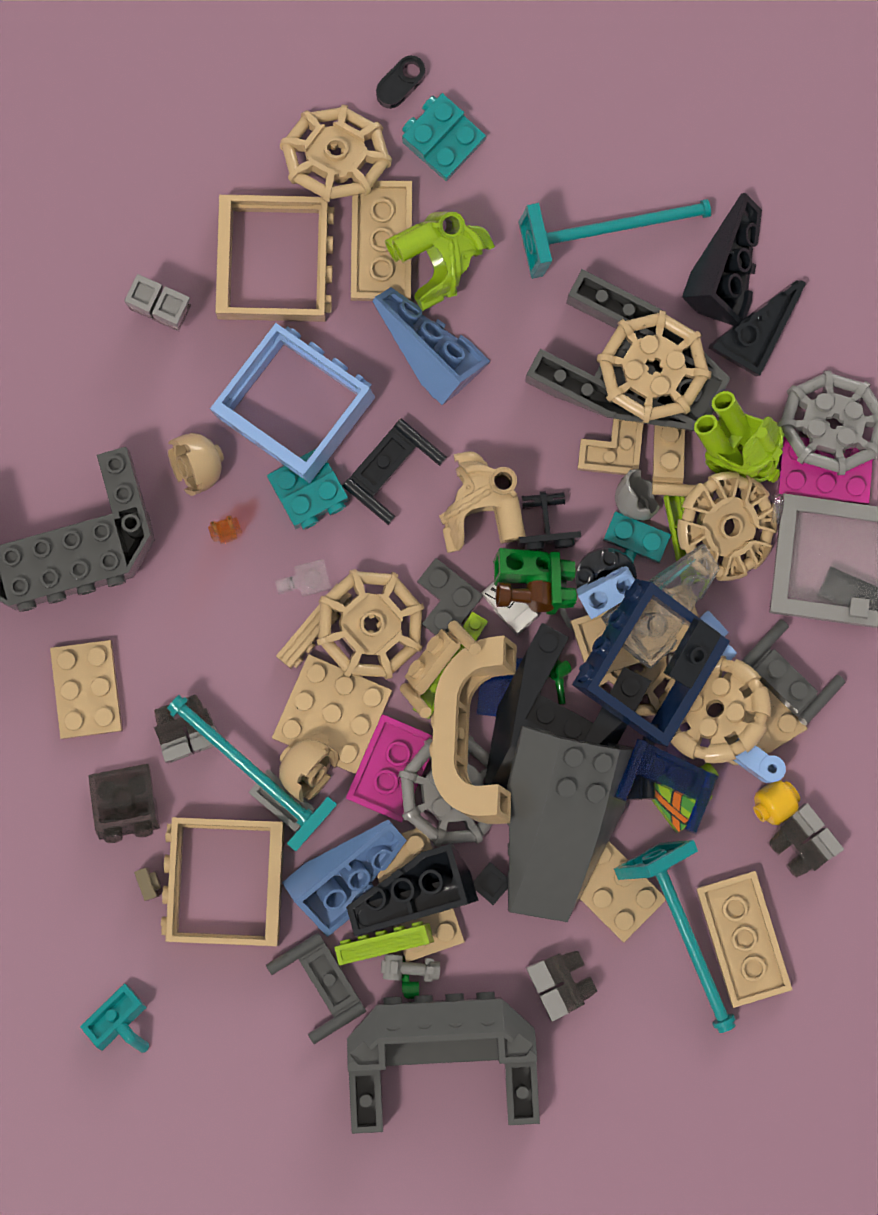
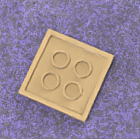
M308 654L272 739L292 747L306 739L320 741L337 752V767L356 775L392 690L361 676L351 675L347 677L343 675L344 671L340 667Z

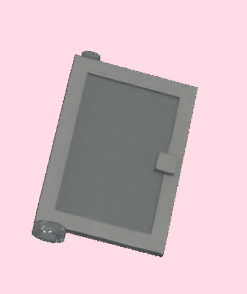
M774 493L771 500L774 506L770 523L776 522L779 524L769 613L878 628V507Z

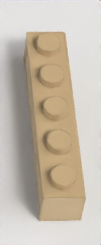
M347 592L337 602L346 606L351 601L352 595ZM321 604L317 606L276 655L291 670L293 667L298 668L303 662L302 656L306 652L309 654L316 646L314 642L319 637ZM332 610V624H335L340 615L339 612Z

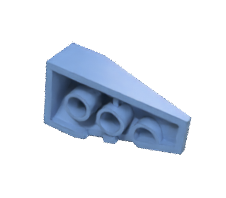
M390 287L373 299L372 302L419 382L441 405L456 396L490 363V360L471 341L462 335L458 338L444 329L446 324L439 319L434 322L422 315V310L418 305Z
M388 819L306 862L285 879L282 884L293 901L328 937L349 920L346 906L374 887L372 885L373 880L380 871L387 869L407 840Z

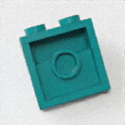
M442 93L438 98L433 95L425 102L422 110L425 112L418 119L412 117L402 128L404 132L402 143L447 182L486 140V135L464 116V111Z
M316 449L299 458L307 462ZM328 461L311 483L305 481L286 466L266 475L295 529L302 527L303 530L314 526L319 522L318 517L327 512L330 516L340 512L346 507L344 503L349 501Z

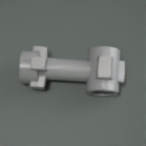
M385 954L384 960L381 961V973H383V979L401 981L402 974L423 976L424 982H432V980H439L440 961H434L433 958H425V963L403 962V955Z

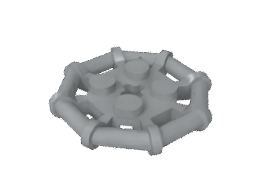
M831 370L823 371V374L798 386L792 385L787 390L788 398L781 421L777 423V426L782 428L784 436L797 455V461L800 464L807 463L837 472L839 476L845 475L846 471L867 461L878 459V399L872 392L870 383L832 374ZM823 387L824 393L819 394L816 399L810 400L806 396ZM833 387L854 392L851 398L833 393ZM861 399L864 400L873 415H864L863 407L859 404ZM798 406L806 410L803 420H794ZM837 419L842 426L831 429L830 423L826 422V420ZM865 427H874L870 442L862 438ZM802 431L804 435L805 433L810 439V444L807 447L797 432ZM851 447L852 449L856 447L860 451L848 458H845L843 454L845 450ZM818 450L828 454L834 455V459L820 454H816L814 452Z
M469 736L468 756L469 754L474 756L486 769L479 773L474 766L468 763V777L472 785L484 786L483 779L486 776L489 753L478 745L472 736ZM429 738L424 741L423 747L405 769L399 772L398 777L401 778L404 810L402 817L404 821L408 820L433 841L434 846L441 847L444 844L466 842L478 844L483 841L482 837L493 824L479 822L476 825L471 818L450 806L437 790L432 769L424 778L416 774L429 757L432 760L429 751L432 739ZM413 783L421 785L422 804L416 806ZM427 810L435 815L439 820L437 827L435 828L420 814ZM464 821L467 829L446 832L448 822Z

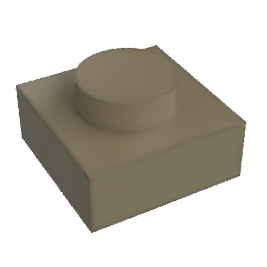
M149 868L135 871L134 874L144 901L160 897L157 890L162 889L157 873L155 871L151 873Z

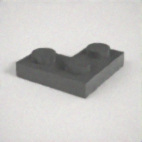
M435 558L417 581L419 585L440 600L422 623V626L435 636L441 629L448 632V624L451 621H458L461 625L483 598L479 591L437 558Z

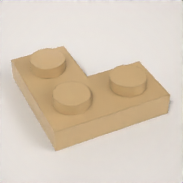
M613 419L611 442L581 439L577 470L626 475L630 470L639 469L644 423Z

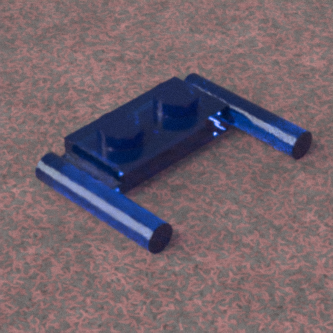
M637 739L615 797L626 801L636 775H639L688 799H694L696 802L685 830L696 834L719 776L650 745L644 740Z

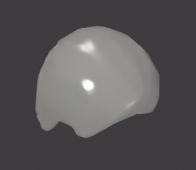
M640 469L630 470L617 486L615 492L616 506L624 516L642 521L651 519L659 510V505L654 495H652V481L642 479Z

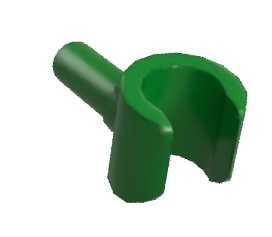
M558 660L550 674V678L555 681L557 688L558 704H566L563 677L571 673L570 663L566 660L563 662Z
M402 974L403 996L407 999H414V996H419V981H409V975Z

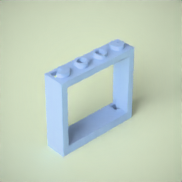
M275 323L211 406L210 410L222 422L305 481L311 483L375 399V395L370 389L372 384L367 382L361 375L357 374L353 377L346 372L348 367L336 358L330 361L323 356L325 352L318 345L311 341L307 345L300 340L301 335L296 330L288 326L284 329ZM283 345L357 395L307 462L233 411Z

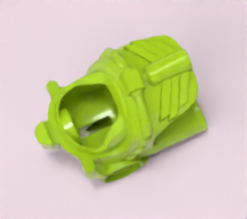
M433 212L427 216L425 222H420L385 240L387 250L395 262L399 260L405 262L424 251L429 255L434 269L433 276L414 295L422 311L442 302L445 296L448 298L457 296V287L461 275L469 267L471 257L482 255L483 249L491 250L495 247L485 228L471 226L470 224L466 226L463 217L457 212ZM444 220L446 221L445 231L443 230L442 226Z
M723 391L715 395L712 400V408L719 419L717 420L713 415H704L698 418L694 424V430L707 450L705 453L706 465L715 473L732 471L738 472L742 477L748 475L760 483L766 480L772 483L776 482L780 476V470L776 467L779 457L783 453L781 450L784 439L782 428L777 426V422L769 416L762 420L745 414L734 394L729 391Z

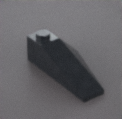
M746 193L740 194L693 267L682 298L698 314L735 326L747 317L752 303L753 292L748 290L750 275L755 274L756 264L752 263L753 247L758 245L762 209Z
M453 843L421 852L412 861L396 870L391 876L371 888L346 906L354 936H359L479 900L471 872Z

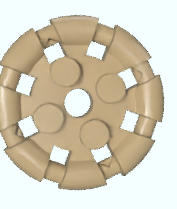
M721 472L709 476L708 481L704 484L698 483L687 495L682 505V508H684L682 519H678L677 524L678 542L680 549L685 550L687 554V562L701 575L707 578L714 576L718 581L740 579L747 576V572L752 568L757 569L768 557L773 547L771 545L773 534H777V512L775 505L770 503L768 499V491L760 482L748 475L742 477L738 472ZM737 488H740L741 491L740 498L735 497ZM715 491L719 498L712 500L710 494ZM758 504L760 509L756 512L754 506ZM696 511L700 512L697 524L693 523ZM732 519L735 525L734 530L731 534L727 535L724 531V525L727 520ZM756 528L762 530L759 541L753 540ZM702 541L705 547L698 550L696 544ZM745 554L746 559L742 561L740 556ZM719 556H722V557H723L722 563L719 564V565H716V564H717L718 557H719Z
M721 656L681 723L682 725L687 722L691 729L682 732L679 727L671 740V744L679 752L693 760L700 758L704 759L705 763L713 764L735 760V756L744 751L748 753L765 734L767 730L765 727L766 720L771 717L770 694L768 688L763 687L761 684V676L745 662L738 659L731 661L727 660L725 656ZM723 671L732 673L730 682L725 678H721ZM672 678L665 687V691H667L666 696L675 683V680ZM749 687L752 694L744 698L741 691ZM721 703L724 705V712L719 717H711L708 715L710 705ZM746 713L755 715L753 723L744 722ZM737 734L740 740L728 745L726 740ZM702 737L711 740L708 748L700 746Z

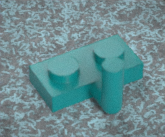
M615 511L603 541L625 549L624 553L633 563L637 554L659 564L671 534Z
M125 983L80 1026L92 1043L101 1051L118 1035L141 1053H145L149 1049V1043L135 1034L128 1026L147 1007Z

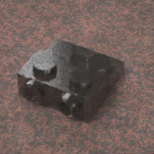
M149 764L88 775L94 827L99 840L104 839L106 843H117L123 839L124 835L135 834L136 837L143 838L151 836L153 830L160 829Z

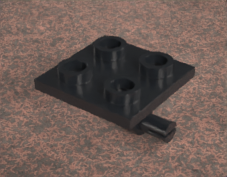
M540 491V495L522 496V502L534 501L522 503L523 509L541 507L544 535L519 537L517 547H524L525 550L530 551L543 550L544 544H555V549L570 548L575 545V541L581 538V531L550 534L547 506L565 505V499L553 500L555 498H564V492L546 494V491Z

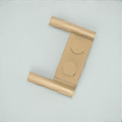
M654 425L652 495L687 497L696 486L683 484L685 430Z
M451 621L448 624V632L441 629L436 636L430 639L426 650L418 660H415L410 665L408 673L405 675L408 683H403L400 686V692L422 718H428L432 711L420 696L426 692L461 647L460 644L472 655L478 654L481 650L480 645L458 621Z

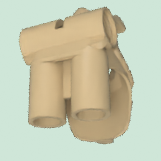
M468 451L454 454V461L458 462L459 465L455 469L457 477L460 478L463 485L456 494L455 502L444 513L439 515L442 525L445 524L443 534L447 553L461 551L464 545V520L467 516L478 512L494 511L500 544L515 542L519 537H526L519 499L514 490L517 485L515 472L507 467L492 469L475 452ZM498 477L505 478L509 482V488L506 490L498 489L495 486L494 480Z

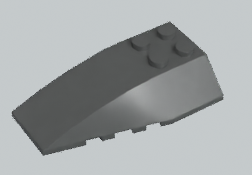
M521 726L507 784V790L511 792L510 823H507L509 826V843H507L509 856L508 911L510 913L568 922L625 809L639 752L638 748L609 742L608 746L559 737L547 730Z

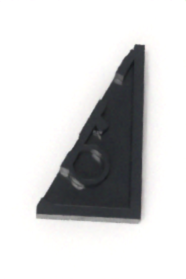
M795 280L712 342L708 348L752 375L760 376L806 283L802 280Z

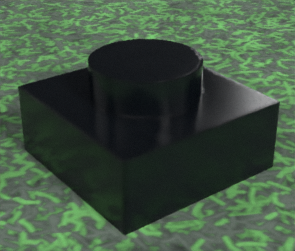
M491 862L473 881L476 891L492 905L508 889V877Z

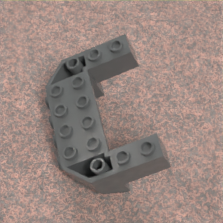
M127 447L97 454L112 514L0 545L1 603L19 612H25L37 608L36 605L48 602L52 604L67 599L66 596L77 593L78 595H86L95 592L98 587L105 585L114 587L126 583L127 579L134 578L155 538L132 456Z
M477 992L474 999H464V993L445 994V1000L433 1001V995L414 996V1002H402V997H384L383 1003L377 1004L347 1038V1068L349 1072L352 1134L383 1132L381 1070H386L387 1066L498 1060L499 1064H504L508 1125L540 1124L535 1028L501 997H495V992Z

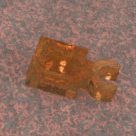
M227 516L224 520L210 522L211 526H208L212 540L214 542L220 541V544L234 541L238 538L237 534L242 533L237 517Z

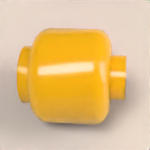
M779 780L767 784L755 793V806L753 810L760 821H767L772 825H780L798 811L800 796L790 782Z

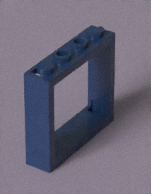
M635 579L630 589H626L625 597L618 609L610 615L609 624L603 634L594 642L588 659L579 667L580 672L572 685L649 741L668 747L730 641L723 635L720 636L691 689L675 681L652 722L649 723L599 687V684L651 598L688 626H690L694 618L706 625L708 624L652 582Z

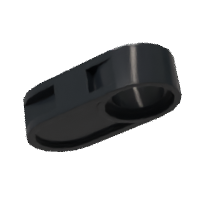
M405 56L381 79L376 88L377 101L381 106L389 109L398 107L422 83L425 78V65L423 61L417 56ZM409 64L416 65L420 70L419 75L412 79L405 77L403 74L404 67Z

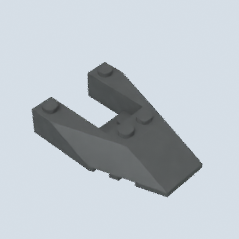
M581 269L570 290L566 304L615 329L618 327L617 323L622 319L625 321L656 314L659 313V310H662ZM656 326L637 330L634 333L638 339L647 335L653 336L655 335ZM664 328L663 337L677 345L684 340ZM626 338L614 356L624 358L631 346ZM689 347L682 352L685 357L686 368H695ZM542 349L539 350L526 374V383L551 396L604 417L642 423V419L614 402L609 403L606 399L608 395L600 366L595 376ZM704 352L708 370L712 372L711 379H707L690 407L691 411L686 415L680 413L651 420L649 424L695 431L694 424L697 419L704 415H712L714 411L712 408L713 398L725 390L731 378ZM657 360L653 362L648 361L646 363L649 367L648 373L651 375L655 371L661 373L660 362ZM613 367L619 387L625 383L622 367ZM684 376L676 391L683 396L693 379ZM631 390L624 394L644 406L645 398ZM670 396L657 397V399H653L652 408L674 402Z

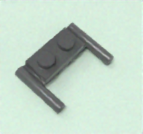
M780 619L742 661L751 666L761 676L760 682L796 715L803 725H808L846 682L840 675H836L817 695L818 691L775 649H770L789 628L788 624Z
M319 932L266 964L270 974L274 975L299 959L334 1018L308 1033L313 1044H316L367 1012Z

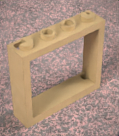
M219 195L215 311L217 318L220 320L326 322V313H331L332 295H326L327 283H332L333 266L327 265V254H333V236H328V225H334V207H329V203L324 201L322 197ZM233 211L319 213L316 309L230 307Z
M172 817V824H167V832L165 833L166 842H171L170 855L165 854L164 873H169L168 886L164 885L162 892V904H167V917L162 916L161 935H166L165 942L279 946L285 823ZM184 828L270 831L265 936L178 932Z

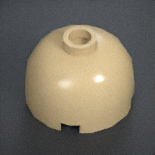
M196 433L185 434L168 442V444L173 445V448L168 450L172 470L178 482L184 479L188 488L183 490L187 494L193 496L215 485L219 480L222 470L221 462L224 460L222 450L217 444L214 445L210 439Z
M307 739L296 743L293 747L288 746L285 748L280 756L281 764L279 769V778L285 790L300 802H304L303 798L307 800L313 799L329 781L331 776L327 774L330 765L336 768L338 763L337 752L327 744Z

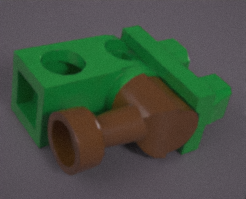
M499 548L493 560L494 585H497L495 595L497 607H508L511 602L528 604L533 612H546L549 615H555L559 608L574 607L577 601L576 589L561 587V580L573 581L576 573L575 561L560 559V552H551L549 554L541 551ZM510 583H524L527 588L512 589Z

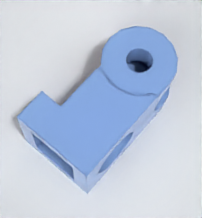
M625 566L611 572L606 577L603 576L590 584L586 583L577 588L578 597L591 620L621 603L625 597L626 589H630L635 579L629 568Z
M757 746L748 753L744 751L735 756L736 759L733 760L764 783L777 782L784 777L786 772L785 763L781 758L769 756Z

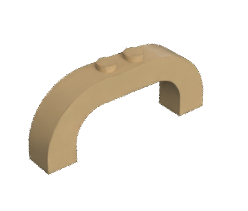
M502 635L476 641L481 647L478 654L472 655L464 648L448 663L436 688L434 712L431 715L433 740L430 743L429 751L432 758V775L437 790L450 806L469 818L485 824L510 823L511 792L499 784L474 786L469 780L467 765L470 704L475 691L485 681L497 676L514 675L516 672L517 645Z

